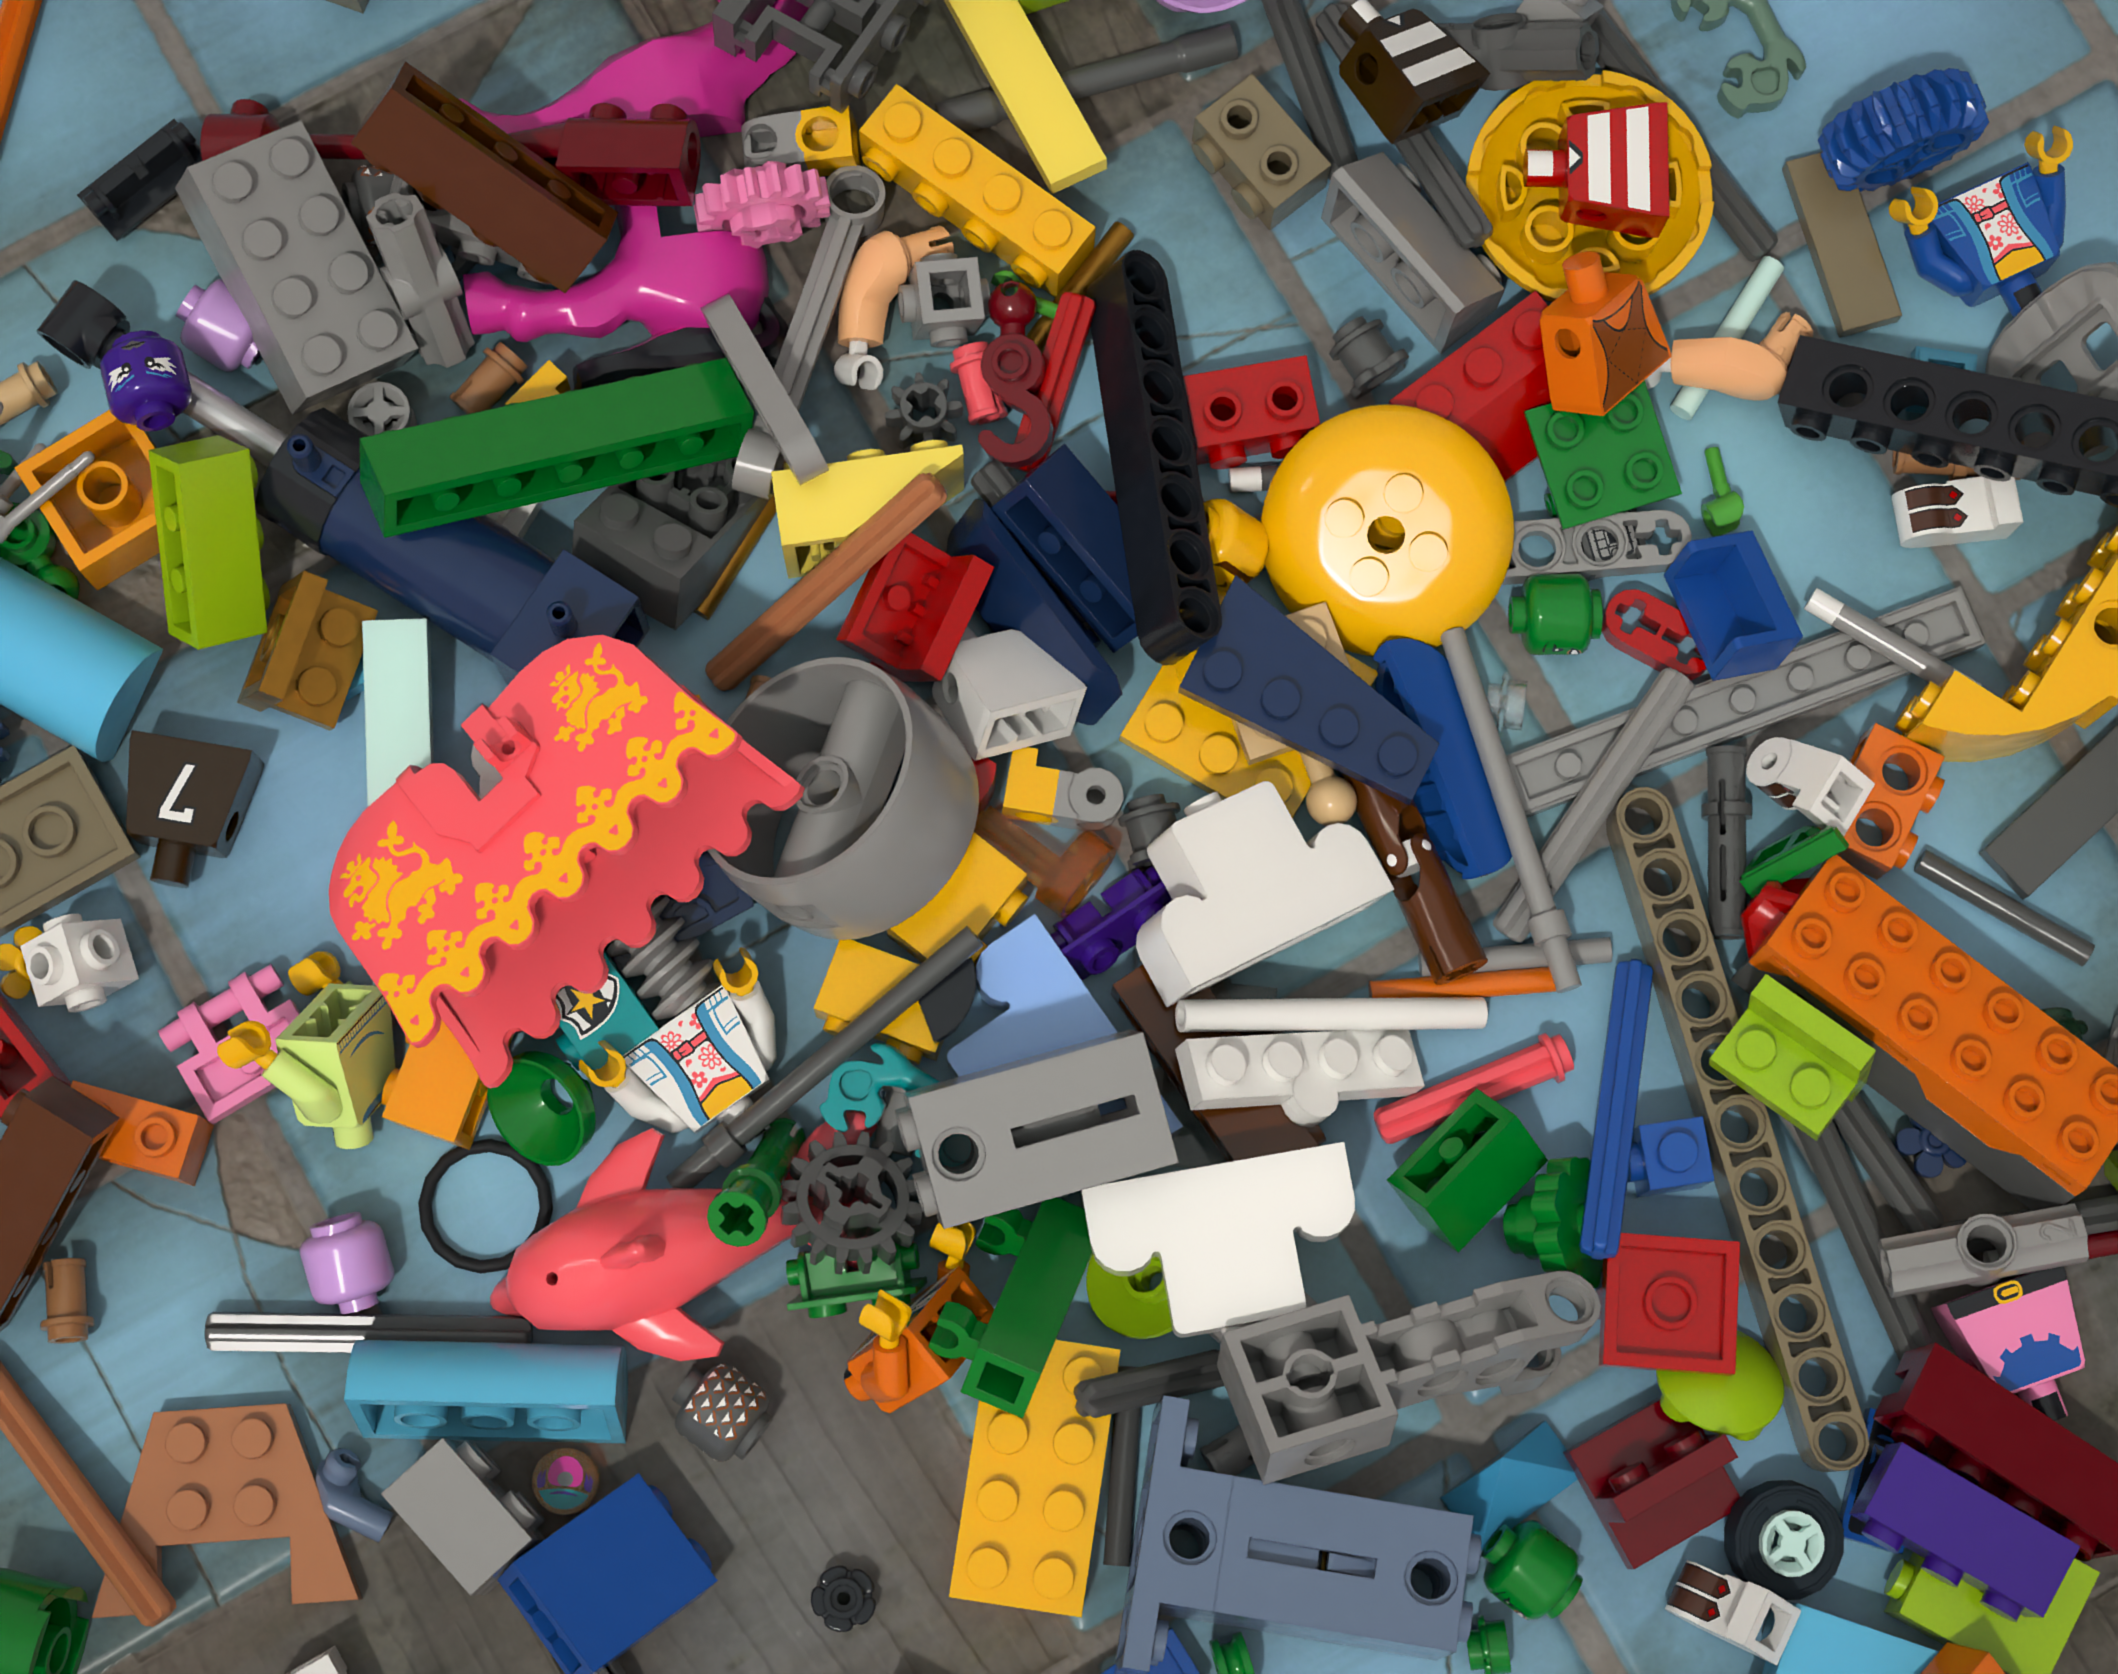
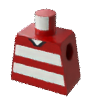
M1667 102L1573 114L1567 117L1559 135L1558 149L1525 150L1523 161L1524 187L1558 188L1559 218L1566 223L1648 238H1659L1670 216Z

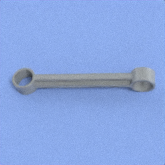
M864 166L841 167L831 173L826 180L831 207H829L830 216L824 218L826 226L774 367L775 373L798 412L860 238L873 233L880 226L884 217L886 195L884 183L878 174ZM859 190L870 195L874 199L875 205L866 212L853 214L839 209L832 199L843 191ZM757 414L753 428L748 429L741 444L734 468L732 489L770 500L774 494L771 472L782 470L785 459L759 414Z

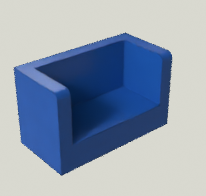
M1753 530L1692 540L1685 545L1664 573V578L1712 681L1775 670L1803 638Z

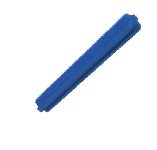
M1639 959L1619 962L1615 967L1579 1241L1581 1253L1591 1256V1259L1596 1260L1614 1258L1618 1254L1654 974L1652 967L1643 964L1642 960Z

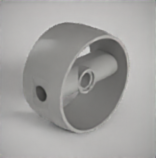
M848 657L820 658L791 667L765 682L750 694L726 721V724L736 730L753 748L805 788L802 798L795 803L799 809L775 872L773 865L774 842L783 811H774L763 803L755 804L747 812V821L752 831V839L745 852L736 857H726L715 849H708L715 862L738 888L782 921L810 934L827 939L850 940L872 936L902 923L922 909L938 894L959 866L971 841L978 815L979 785L976 769L971 756L953 728L939 713L898 678L859 659ZM904 755L903 764L899 774L898 781L888 802L886 803L887 797L889 795L890 789L892 787L893 781L895 779V776L897 774L898 768Z

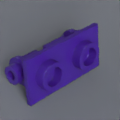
M1152 866L1143 872L1136 868L1129 875L1101 893L1103 901L1111 910L1104 917L1100 915L1089 901L1061 921L1053 924L1055 932L1050 934V936L1082 981L1090 975H1097L1108 970L1121 954L1136 945V937L1141 925L1172 901L1159 874Z

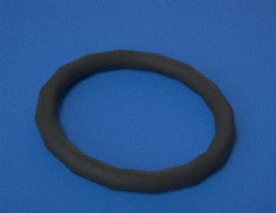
M494 1139L473 1141L470 1150L458 1146L441 1156L425 1177L418 1201L421 1229L434 1252L456 1268L480 1274L509 1269L515 1250L504 1257L479 1260L460 1255L443 1241L434 1225L432 1200L438 1181L451 1165L468 1155L491 1152L510 1157L524 1167L537 1187L540 1207L535 1228L528 1238L549 1225L553 1212L550 1182L540 1165L523 1157L508 1143Z

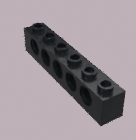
M1800 335L1777 402L1785 427L1790 428L1797 436L1813 441H1823L1826 439V436L1847 440L1855 448L1871 454H1884L1887 452V449L1910 454L1919 463L1930 467L1944 468L1949 463L1970 467L1978 475L1994 481H2009L2011 477L2036 482L2041 489L2058 495H2072L2074 491L2100 496L2103 502L2118 508V401ZM1856 392L1866 395L1862 402L1853 407L1837 405L1839 399L1846 394ZM1916 405L1927 409L1920 418L1907 421L1897 417L1903 409L1909 406ZM1971 419H1983L1989 422V425L1979 433L1966 434L1959 431L1961 425ZM2044 432L2052 436V439L2041 447L2031 448L2021 444V441L2031 433ZM2096 446H2109L2116 450V453L2111 458L2104 461H2091L2084 457L2088 450Z

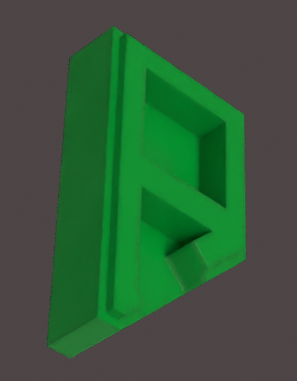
M1803 826L1760 849L1741 875L1742 878L1739 882L1753 899L1756 894L1761 892L1767 881H1778L1782 884L1848 848L1849 844L1837 827L1827 826L1820 830L1814 826Z

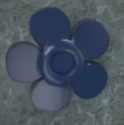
M1910 1117L1909 1121L1914 1128H1905L1896 1134L1895 1145L1899 1153L1911 1156L1920 1152L1915 1158L1914 1170L1921 1177L1935 1178L1941 1174L1944 1164L1956 1169L1962 1167L1967 1162L1946 1143L1941 1142L1928 1129L1923 1128Z

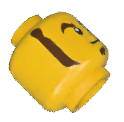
M1213 498L1203 502L1217 590L1228 591L1235 575L1248 584L1260 574L1268 554L1269 539L1263 524L1227 499Z

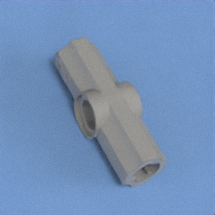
M393 192L377 199L372 212L366 216L385 266L380 268V271L402 318L408 322L409 330L419 348L418 352L426 365L438 364L448 368L466 360L469 348L475 344L458 300V296L463 295V292L444 249L439 242H436L434 230L427 217L428 214L416 194L406 196Z
M2075 1203L2002 1217L1993 1214H1978L1969 1218L1964 1224L1883 1238L1878 1242L1880 1268L1885 1287H1887L1891 1298L1965 1284L1973 1287H1987L1997 1283L2003 1277L2084 1263L2089 1259L2088 1235L2082 1214L2078 1212ZM1972 1239L1989 1241L1995 1246L1999 1260L1992 1263H1983L1976 1260L1967 1249V1241Z

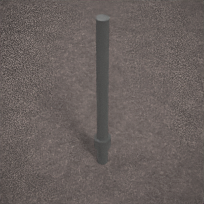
M968 926L964 927L730 1124L724 1121L719 1123L702 1138L704 1145L666 1176L670 1185L673 1188H694L720 1165L725 1168L732 1165L747 1152L745 1144L984 945L977 935Z

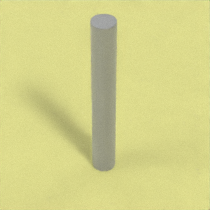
M1609 937L1567 940L1575 965L1612 962V944ZM1534 943L1482 947L1488 962L1473 973L1549 966L1543 948L1535 947ZM1419 952L1418 965L1420 977L1431 976L1423 956Z

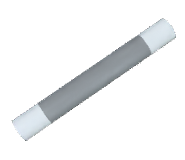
M1818 588L1814 590L1804 607V610L1927 682L1931 680L1940 685L1955 670L1958 671ZM1958 671V672L1961 673L1962 675L1966 676V677L1969 678L1970 680H1972V681H1974L1975 683H1977L1978 685L1982 686L1981 683L1975 681L1974 679L1970 678L1969 676H1967V675L1963 674L1962 672Z

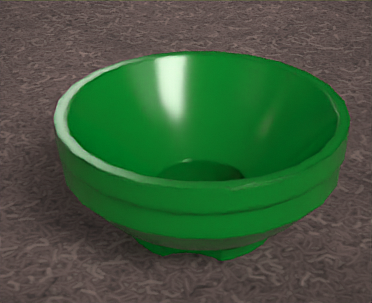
M525 1051L512 1057L513 1067L507 1079L499 1087L488 1088L487 1090L489 1110L497 1129L513 1149L535 1163L546 1166H559L571 1161L590 1143L595 1131V1106L589 1082L583 1079L570 1063L548 1053ZM551 1079L558 1080L568 1092L573 1101L572 1108L566 1107L555 1098L550 1086Z

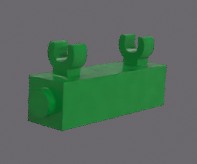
M1057 1197L1042 1201L1033 1222L1023 1218L1018 1209L985 1217L984 1222L986 1223H984L975 1245L989 1254L1005 1255L1010 1253L1017 1256V1260L989 1323L986 1324L978 1321L975 1314L964 1305L946 1301L937 1321L936 1330L928 1345L935 1354L950 1359L964 1357L972 1360L960 1391L961 1393L1020 1418H1023L1092 1255L1084 1209Z

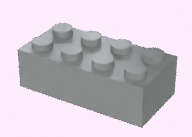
M302 120L186 168L175 190L228 292L251 329L253 340L292 415L403 366L419 349Z

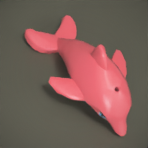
M849 1110L846 1111V1116L850 1129L842 1132V1134L846 1138L847 1145H856L861 1132H869L870 1138L877 1128V1123L871 1128H867L864 1123L865 1113L863 1111ZM827 1122L816 1127L801 1144L796 1158L804 1159L810 1163L808 1157L809 1143L816 1140L828 1150L833 1146L834 1132L839 1131L835 1130ZM651 1128L618 1144L589 1177L577 1207L533 1234L515 1250L507 1276L498 1282L490 1295V1304L494 1310L507 1316H523L538 1329L564 1331L612 1330L641 1351L673 1360L687 1361L718 1357L725 1342L708 1331L680 1307L790 1239L792 1230L796 1225H783L781 1223L782 1206L788 1204V1202L781 1199V1203L775 1213L768 1218L767 1228L758 1241L749 1246L736 1247L718 1239L709 1227L707 1214L709 1205L716 1195L722 1192V1188L646 1189L665 1136ZM789 1170V1172H788V1174H787V1176H786V1178H785L784 1180H791V1179H793V1178L791 1177V1175L789 1174V1173H790V1170ZM808 1195L811 1213L820 1224L823 1220V1212L812 1205L813 1198ZM854 1197L850 1203L841 1204L850 1208L854 1202L860 1200ZM847 1261L848 1266L859 1269L857 1261Z

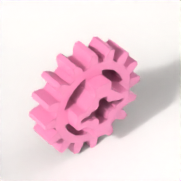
M767 161L758 167H746L743 170L734 168L720 175V184L705 183L702 186L703 193L695 194L694 211L698 232L731 231L732 236H741L742 245L751 246L756 249L762 245L778 243L780 241L792 242L803 235V227H819L821 225L820 218L830 216L829 207H831L826 178L819 177L818 170L816 169L802 172L801 165L799 164L786 168V163Z

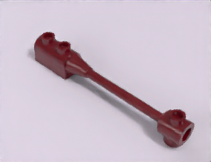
M250 99L237 100L233 103L230 114H209L205 118L200 140L202 161L281 129V126L276 117L269 114L268 109L261 103ZM598 103L590 108L588 118H568L563 123L509 133L514 139L607 205L693 206L701 160L700 135L695 120L688 119L685 111L675 105L658 104L651 109L649 119L627 118L626 113L616 105ZM309 134L321 159L367 160L362 151L351 144L356 134Z

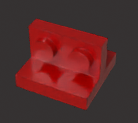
M910 532L869 569L836 640L870 659V664L898 678L902 682L941 681L994 570V566L975 555L952 557Z
M1621 1233L1618 1254L1614 1258H1603L1602 1287L1596 1290L1601 1304L1598 1318L1601 1319L1599 1366L1723 1376L1735 1375L1740 1242Z

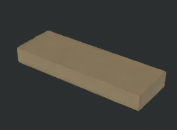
M1822 152L1787 161L1782 168V172L1838 337L1841 338L1896 323L1901 318L1902 313L1859 188L1852 191L1839 190L1834 179L1829 177L1820 157Z

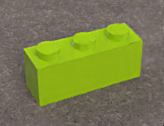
M216 435L148 450L168 633L198 650L268 633L265 610L270 605V594L268 586L262 577L259 551L264 545V533L261 523L256 516L253 490L258 483V472L256 464L250 455L249 448Z

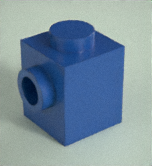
M1703 1116L1639 1125L1634 1128L1628 1182H1634L1637 1198L1699 1189L1715 1181Z

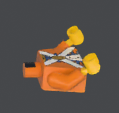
M970 1222L946 1229L940 1223L936 1225L929 1247L947 1254L948 1258L938 1263L937 1281L912 1298L910 1304H906L880 1289L875 1305L866 1304L862 1309L859 1323L871 1330L872 1333L847 1361L848 1368L844 1373L846 1388L855 1399L859 1401L872 1399L882 1411L892 1413L949 1380L966 1360L964 1357L956 1359L941 1357L935 1354L928 1345L936 1330L937 1321L946 1301L964 1305L975 1314L978 1321L986 1324L989 1323L993 1314V1306L970 1280V1265L964 1261L976 1236V1229Z

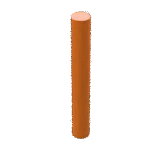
M1549 967L1476 972L1442 985H1436L1432 976L1369 981L1368 984L1369 998H1484L1557 992Z

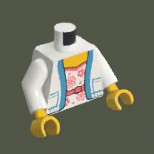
M738 948L744 959V965L736 973L724 972L718 958L714 960L713 968L722 984L721 986L672 1019L623 1056L607 1041H599L598 1044L608 1053L606 1064L600 1069L592 1070L584 1061L580 1060V1070L594 1084L604 1087L631 1117L670 1133L681 1132L690 1128L697 1134L716 1120L719 1123L724 1121L730 1124L754 1104L749 1096L770 1082L766 1072L772 1068L777 1059L775 1015L760 982L757 980V966L746 948ZM768 1125L765 1129H763L759 1134H757V1135H756L753 1139H751L747 1144H749L750 1142H752L753 1140H755L757 1137H759L760 1135H762L765 1131H767V1130L770 1128V1125Z

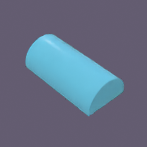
M0 557V705L101 762L112 760L157 665L163 648Z
M356 1340L348 1364L344 1401L363 1438L429 1440L445 1438L450 1440L626 1444L628 1403L626 1348L624 1345Z

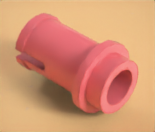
M985 341L969 343L952 351L954 361L949 366L952 373L958 374L970 425L992 423L1008 415L1004 402L991 390L982 375V355L988 346V342Z

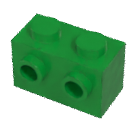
M1476 1088L1387 1181L1417 1221L1459 1253L1545 1165L1548 1159L1515 1114Z

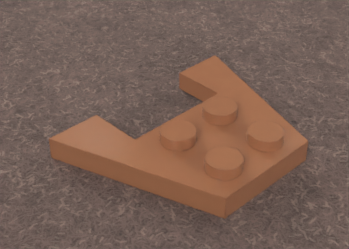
M282 1403L153 1412L120 1525L161 1582L162 1546L290 1537L292 1604L363 1599L334 1521L327 1517L323 1510L315 1480L316 1471L291 1404ZM105 1574L92 1618L135 1615Z

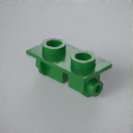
M895 1243L897 1250L895 1262L887 1265L878 1255L872 1257L870 1273L864 1275L860 1269L849 1271L848 1262L842 1275L835 1274L834 1258L826 1255L821 1262L813 1265L810 1263L811 1251L799 1252L797 1259L787 1260L786 1274L789 1285H800L801 1293L787 1304L788 1311L807 1308L809 1318L839 1315L848 1311L847 1303L871 1300L874 1306L880 1289L904 1303L910 1304V1294L917 1293L927 1284L926 1276L911 1278L910 1270L919 1269L920 1267L917 1244L912 1243L910 1248Z

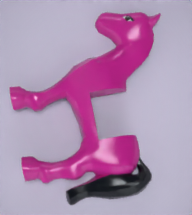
M776 0L772 6L798 22L809 9L795 0ZM712 21L694 30L676 35L648 38L609 56L574 88L555 101L535 111L521 115L496 114L482 111L463 98L459 100L507 134L563 123L568 118H588L590 108L598 103L616 105L626 113L627 118L649 119L650 111L655 105L672 104L684 110L688 119L695 120L700 137L741 132V126L745 123L744 105L746 99L766 81L770 74L786 65L797 52L772 40L757 62L747 58L744 49H741L737 56L734 57L714 45ZM614 205L615 210L618 212L617 221L621 235L615 258L597 274L573 284L566 293L558 288L537 290L507 284L488 271L463 275L466 305L473 335L495 333L504 330L519 342H528L546 334H569L588 338H602L614 332L626 320L642 323L652 335L646 341L623 351L577 364L573 368L574 390L617 382L633 376H644L676 369L692 363H703L726 358L703 316L701 307L728 293L750 330L756 327L758 320L761 323L762 333L754 335L773 369L789 329L787 322L776 311L768 297V266L763 245L758 249L742 245L741 236H732L731 231L723 230L661 237L657 206Z

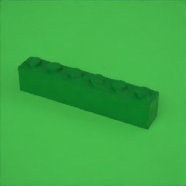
M727 358L703 363H692L676 369L644 376H633L617 382L581 390H570L558 395L521 403H511L499 408L462 416L447 417L440 421L399 430H388L376 435L360 438V483L384 538L738 457L743 439L748 429H752L754 410Z

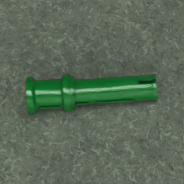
M778 1118L769 1124L770 1128L764 1132L763 1138L747 1164L740 1165L730 1172L723 1183L722 1192L718 1193L709 1205L707 1214L709 1227L714 1235L724 1243L736 1247L749 1246L758 1241L766 1230L768 1218L775 1213L781 1203L782 1189L780 1184L791 1166V1161L797 1156L801 1144L806 1140L802 1127L795 1132L793 1137L790 1135L792 1128L796 1124L794 1120Z

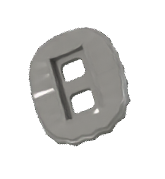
M2116 262L2087 264L2067 274L2044 290L2003 328L1988 353L1985 374L2041 385V376L2058 361H2062L2077 384L2076 393L2118 401V360L2106 370H2102L2086 347L2088 336L2104 323H2108L2118 337V264ZM2044 432L2031 433L2023 439L2024 446L2031 448L2041 447L2047 444L2052 439V436ZM2109 446L2093 447L2085 453L2084 457L2088 458L2102 453Z

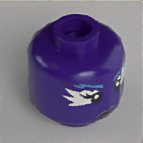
M141 330L122 335L114 341L112 348L107 351L100 361L101 377L109 410L113 416L123 423L137 425L143 431L162 430L172 425L175 417L183 413L192 401V388L183 352L173 341L162 338L156 332Z

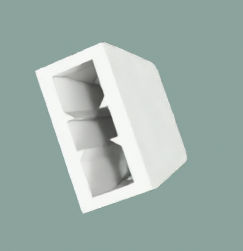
M967 626L942 680L934 681L932 693L933 699L967 749L969 755L974 761L1070 736L1087 687L1021 631L1009 629L977 637Z

